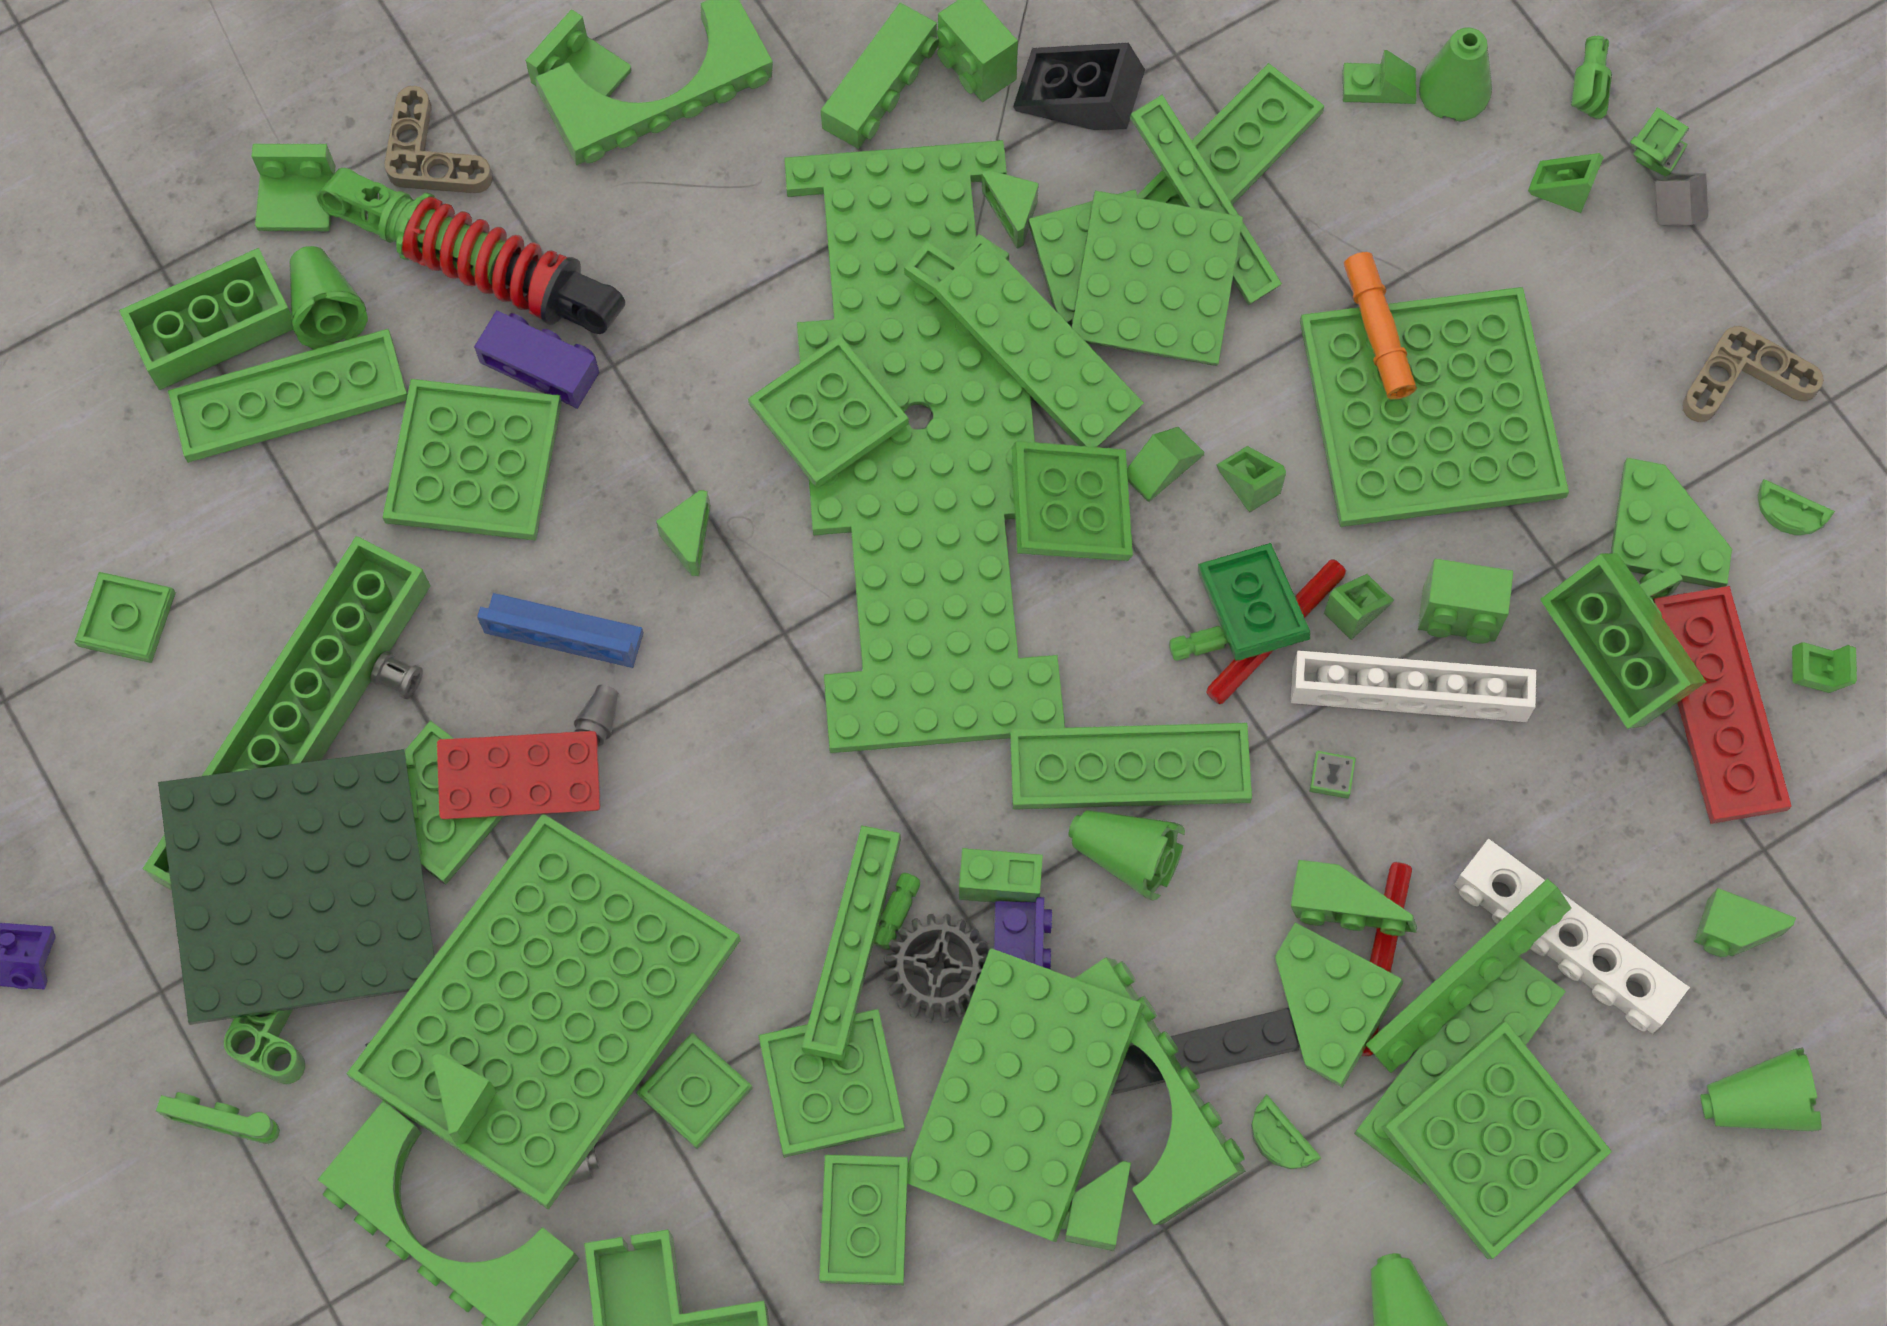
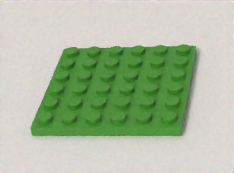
M1523 287L1388 304L1395 321L1401 347H1404L1407 351L1406 357L1417 387L1414 393L1400 399H1389L1386 395L1378 367L1375 366L1373 361L1375 353L1365 331L1359 307L1301 315V331L1340 527L1567 498L1569 489Z

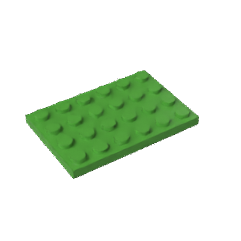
M990 948L910 1157L907 1184L1050 1241L1057 1242L1144 1005L1138 1001Z

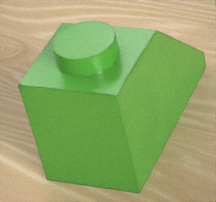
M1717 888L1707 900L1694 942L1703 945V949L1712 955L1727 957L1729 955L1733 957L1784 935L1794 925L1796 917Z
M1120 1162L1074 1193L1072 1205L1068 1209L1061 1228L1067 1230L1066 1242L1114 1251L1131 1162Z

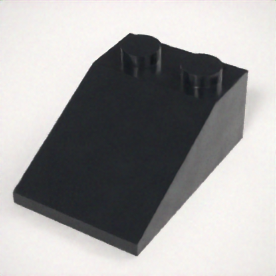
M1129 42L1032 48L1013 108L1017 112L1091 130L1127 129L1145 68Z

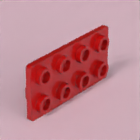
M595 731L455 738L437 741L439 815L442 819L598 811L600 809L598 740Z

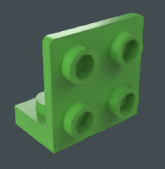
M572 9L525 60L531 83L536 87V76L569 62L573 70L587 85L608 97L632 71L629 63L587 36L583 16Z
M253 144L251 157L260 174L255 220L257 230L329 231L331 215L320 207L316 199L320 189L335 174L336 165L327 144Z

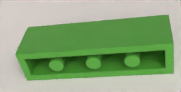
M899 3L822 107V129L857 149L861 147L866 139H872L880 126V119L886 111L890 113L897 105L900 92L906 84L911 85L916 79L920 69L919 66L923 60L931 58L938 47L937 22Z

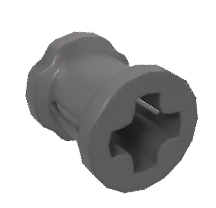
M386 651L379 656L371 673V682L376 685L381 683L400 691L401 697L408 699L414 694L420 684L423 668L418 665L411 667L395 659L393 653Z

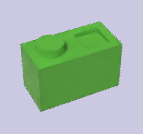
M962 848L959 900L993 903L995 901L1036 902V897H1040L1043 855Z

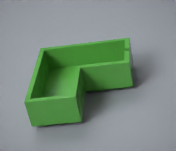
M668 1229L630 1235L631 1244L636 1249L634 1251H628V1244L623 1237L584 1243L594 1326H770L768 1308L765 1301L683 1314L674 1240Z

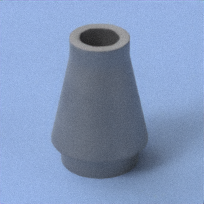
M598 685L590 700L575 719L574 726L576 728L574 732L595 731L597 733L598 746L603 745L605 739L611 737L615 706L619 696L617 690L607 685Z

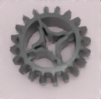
M928 914L927 926H922L920 920L915 918L912 920L913 933L904 927L899 929V935L904 943L898 940H891L889 942V948L896 954L884 956V963L893 967L884 971V979L895 981L888 987V992L891 996L903 993L897 1001V1006L900 1009L913 1003L910 1010L911 1017L916 1018L923 1009L926 1010V1022L932 1023L934 1012H941L942 1022L948 1023L949 1011L951 1010L955 1011L959 1019L965 1016L962 1004L965 1003L968 1006L987 958V955L982 954L988 950V943L986 941L974 943L979 936V931L976 928L971 929L966 934L963 933L966 928V921L964 919H960L956 926L953 927L950 926L951 916L949 914L943 916L942 924H935L934 914ZM936 940L934 948L929 953L915 954V957H909L912 951L922 943ZM949 941L965 951L972 967L963 966L962 961L955 960L949 955ZM940 952H942L944 969L941 970L937 983L934 985L932 968L935 967L936 961H939ZM904 969L914 971V975L921 976L928 982L927 996L912 987L906 978ZM962 979L968 980L958 992L950 996L940 997L941 991L946 984L950 982L961 983Z

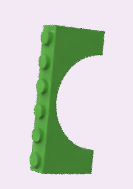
M706 0L701 3V21L708 38V49L703 64L686 86L660 100L637 103L620 101L605 96L587 85L573 70L569 62L536 76L538 93L576 166L583 162H596L607 151L616 147H629L640 136L649 132H662L671 125V122L682 117H695L704 110V107L715 102L719 104L728 102L736 96L737 92L748 87L751 89L761 87L772 77L773 61L740 0Z
M1105 957L1074 979L1138 1001L1144 1005L1131 1043L1139 1047L1153 1060L1165 1079L1170 1094L1172 1124L1166 1148L1150 1174L1132 1188L1153 1225H1161L1246 1172L1240 1163L1245 1158L1236 1142L1232 1138L1226 1140L1218 1127L1222 1124V1120L1214 1106L1210 1102L1204 1104L1196 1090L1200 1088V1084L1194 1073L1187 1066L1185 1068L1181 1067L1175 1057V1054L1179 1051L1171 1036L1166 1031L1161 1033L1153 1021L1157 1017L1154 1008L1145 996L1139 998L1131 984L1135 982V978L1130 969L1123 961L1117 963L1115 959Z
M383 1100L317 1179L327 1187L322 1195L341 1210L346 1204L356 1210L359 1214L354 1218V1221L370 1234L374 1235L379 1229L387 1235L390 1240L385 1246L404 1261L409 1255L419 1261L422 1265L417 1272L437 1287L441 1281L445 1282L454 1290L449 1298L469 1313L473 1306L486 1316L481 1322L482 1325L527 1326L580 1258L543 1227L518 1249L496 1259L482 1262L449 1260L424 1248L410 1230L401 1202V1180L405 1162L422 1132Z

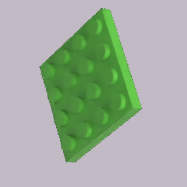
M1095 190L1071 327L1088 344L1217 366L1219 364L1243 216Z
M411 379L382 517L386 524L536 541L562 404L560 395Z
M1506 1021L1499 1023L1381 1126L1382 1130L1487 1259H1494L1612 1152Z

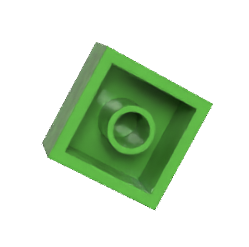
M957 0L938 13L937 55L946 68L950 69L952 67L959 75L962 86L969 94L974 93L983 103L1017 80L1018 40L982 0Z
M1434 558L1423 585L1418 630L1427 631L1429 635L1440 638L1449 637L1450 635L1466 637L1468 641L1478 644L1488 643L1489 641L1495 642L1509 614L1513 570Z

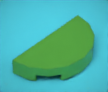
M1765 479L1760 484L1757 497L1760 511L1766 520L1781 532L1792 535L1812 534L1823 528L1835 512Z
M1266 1094L1256 1107L1251 1124L1253 1140L1260 1153L1274 1165L1287 1169L1306 1168L1321 1159L1320 1155Z

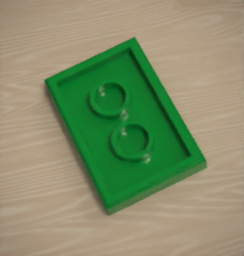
M1271 543L1198 564V573L1235 661L1310 640V629Z

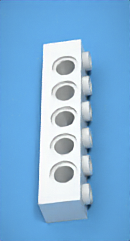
M1297 651L1292 667L1291 703L1517 722H1527L1535 709V669Z
M1488 839L1460 874L1454 886L1459 889V894L1465 901L1473 906L1481 905L1493 914L1492 919L1498 924L1545 880ZM1495 882L1506 884L1511 891V896L1502 897L1497 895L1493 890L1492 884ZM1563 894L1572 908L1563 916L1559 923L1549 928L1537 939L1530 949L1538 955H1548L1559 964L1558 968L1564 975L1574 981L1580 979L1592 988V994L1600 1002L1608 1006L1614 1005L1626 1014V1020L1632 1026L1641 1031L1648 1030L1653 1034L1662 1026L1690 987ZM1567 931L1573 934L1576 938L1577 946L1569 947L1563 944L1559 938V932ZM1593 956L1604 957L1610 964V971L1603 972L1598 970L1593 964ZM1635 981L1639 983L1643 988L1644 996L1636 997L1630 994L1626 987V982Z

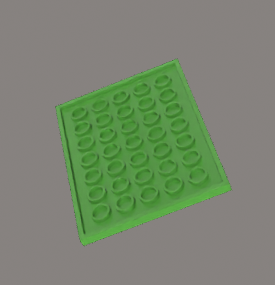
M542 814L346 1074L350 1079L549 1210L741 941L740 936L552 818ZM441 1053L489 1079L497 1092L467 1141L460 1145H456L448 1131L431 1056Z

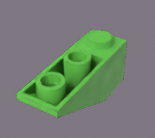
M1298 860L1291 908L1296 918H1300L1301 922L1314 926H1322L1325 921L1340 923L1342 928L1353 931H1362L1365 926L1381 928V932L1392 936H1403L1405 932L1416 933L1417 925L1411 913L1340 865Z

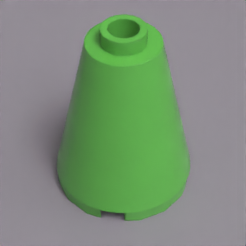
M1470 27L1461 28L1450 37L1426 66L1420 78L1419 96L1424 106L1436 117L1443 119V116L1455 118V121L1459 122L1478 116L1485 110L1492 95L1487 39L1482 32Z
M306 246L300 248L291 256L292 329L300 343L312 349H317L343 339L356 338L364 330L368 321L365 304L325 251L316 246Z
M1086 810L1081 816L1076 815L1074 817L1068 835L1072 838V846L1145 898L1154 901L1161 896L1154 893L1159 885L1167 887L1175 873L1183 850V845L1177 843L1178 833L1185 835V829L1182 825L1175 822Z
M1803 1047L1790 1050L1707 1085V1094L1700 1095L1705 1119L1713 1118L1715 1126L1811 1132L1819 1131L1822 1128L1820 1111L1815 1112L1813 1107L1816 1105L1817 1093L1807 1055H1804Z
M1398 1253L1384 1255L1377 1259V1265L1371 1269L1373 1326H1448L1411 1259L1402 1258L1401 1254Z

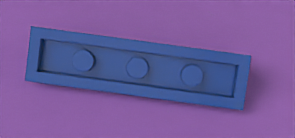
M496 593L492 595L489 608L480 606L477 616L485 634L630 668L634 667L644 634L642 627Z

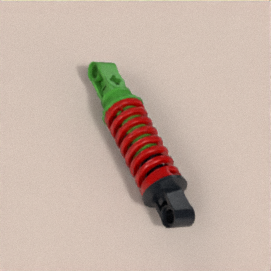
M339 168L316 195L320 207L331 216L342 218L366 231L373 232L384 241L389 243L396 242V250L400 258L427 266L433 271L442 270L447 277L452 279L459 278L466 286H477L482 293L494 294L502 302L511 301L517 309H530V314L540 318L548 325L555 324L562 317L584 327L592 333L603 334L625 307V299L616 288L581 274V264L578 259L561 254L558 256L557 252L549 250L542 255L540 245L535 242L529 243L524 248L522 236L512 235L507 239V233L502 227H495L489 232L490 227L486 220L478 219L472 223V217L466 211H461L455 215L452 205L442 204V201L434 198L435 196L430 193H424L413 200L409 194L403 191L396 192L379 182H374L358 175L351 169Z

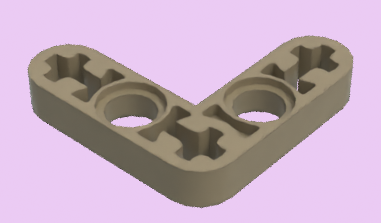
M415 85L403 88L396 97L385 157V170L390 182L402 188L481 193L487 190L493 178L490 165L483 157L425 151L431 116V103L428 94L423 88ZM413 100H419L420 104H416L413 114L415 119L410 118L411 114L408 105H412ZM411 129L418 133L417 138L410 143H403L398 140L399 135L405 130ZM402 164H408L409 168H405L403 173H397L396 169H400ZM421 164V173H422V175H421V176H418L417 171H420V166H419V165ZM442 164L449 168L447 174L441 178H433L429 175L430 169L435 165ZM456 167L460 169V172H457L458 179H456ZM474 169H480L481 174H477L476 179H470L469 175L474 173Z
M1733 326L1728 328L1720 338L1687 392L1682 406L1685 415L1696 422L1710 420L1717 412L1741 371L1795 400L1808 401L1813 399L1822 387L1824 381L1823 374L1814 364L1750 329L1742 326ZM1735 340L1742 342L1738 351L1731 348ZM1755 348L1758 351L1754 356L1753 360H1751L1748 357ZM1764 356H1772L1780 363V369L1777 371L1766 370L1762 366L1760 359ZM1714 366L1723 367L1727 370L1729 379L1724 382L1716 381L1711 377L1709 369ZM1788 367L1792 368L1787 379L1783 378L1782 376ZM1803 376L1809 379L1808 385L1805 388L1799 385L1800 379ZM1705 389H1707L1712 394L1707 400L1706 405L1702 409L1698 408L1696 403Z

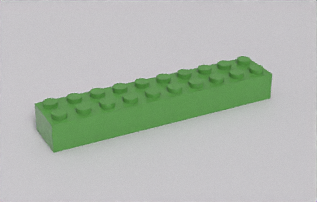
M355 536L202 776L322 760L370 684L371 673L377 659L383 652H390L431 587L423 569ZM164 834L142 869L155 882L171 890Z

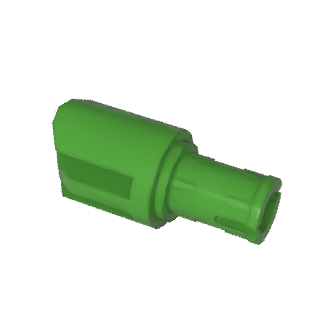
M1591 36L1585 41L1584 62L1575 71L1571 106L1576 107L1581 112L1595 119H1602L1607 114L1612 72L1606 67L1609 40H1604L1603 36Z

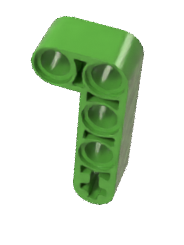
M293 1009L272 1012L266 1017L252 1015L234 1018L224 1038V1049L227 1054L241 1066L277 1083L291 1084L299 1080L305 1070V1059L293 1045L279 1038ZM254 1037L255 1045L253 1049L246 1054H239L238 1048L240 1043L246 1038ZM282 1054H291L289 1066L284 1070L276 1071L274 1069L276 1059Z

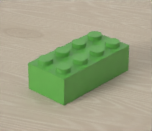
M259 248L119 310L142 361L159 390L293 330L291 312Z
M1601 553L1540 599L1627 729L1646 726L1706 683L1700 671L1618 553Z

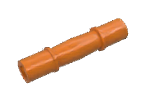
M1360 252L1354 254L1344 261V267L1353 291V301L1359 304L1365 331L1375 353L1374 364L1378 367L1387 397L1389 399L1404 398L1414 393L1417 387L1406 357L1407 351L1404 347H1401L1395 321L1384 296L1386 288L1381 282L1372 253Z

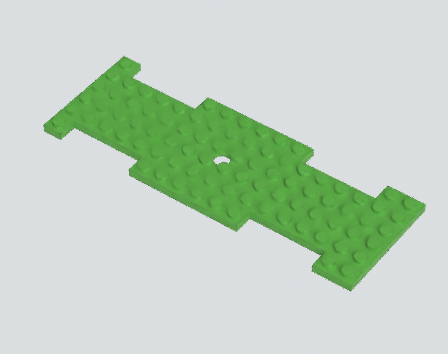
M1003 140L784 157L788 197L824 194L834 319L797 322L800 362L840 335L904 413L911 406L923 405L929 408L933 414V419L928 423L927 427L913 429L908 424L818 488L809 479L813 536L852 533L863 671L824 674L830 753L1010 738V729L1065 728L1058 655L1018 658L1005 520L1016 519L1012 446L1016 441L1035 442L1030 394L934 294L904 275V267L926 241L956 261L976 238L971 182H982V173L987 170L1007 175Z

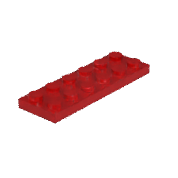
M1730 586L1654 598L1653 601L1660 610L1662 618L1706 680L1705 684L1677 704L1710 824L1788 811L1792 807Z

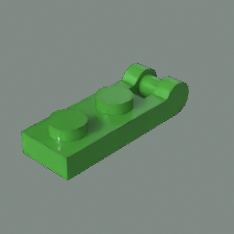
M180 1092L176 1093L175 1098L161 1095L156 1108V1112L166 1119L263 1144L274 1142L280 1132L278 1124L263 1112H255L249 1117L238 1115L240 1109L219 1102L215 1103L214 1108L199 1105L201 1099Z

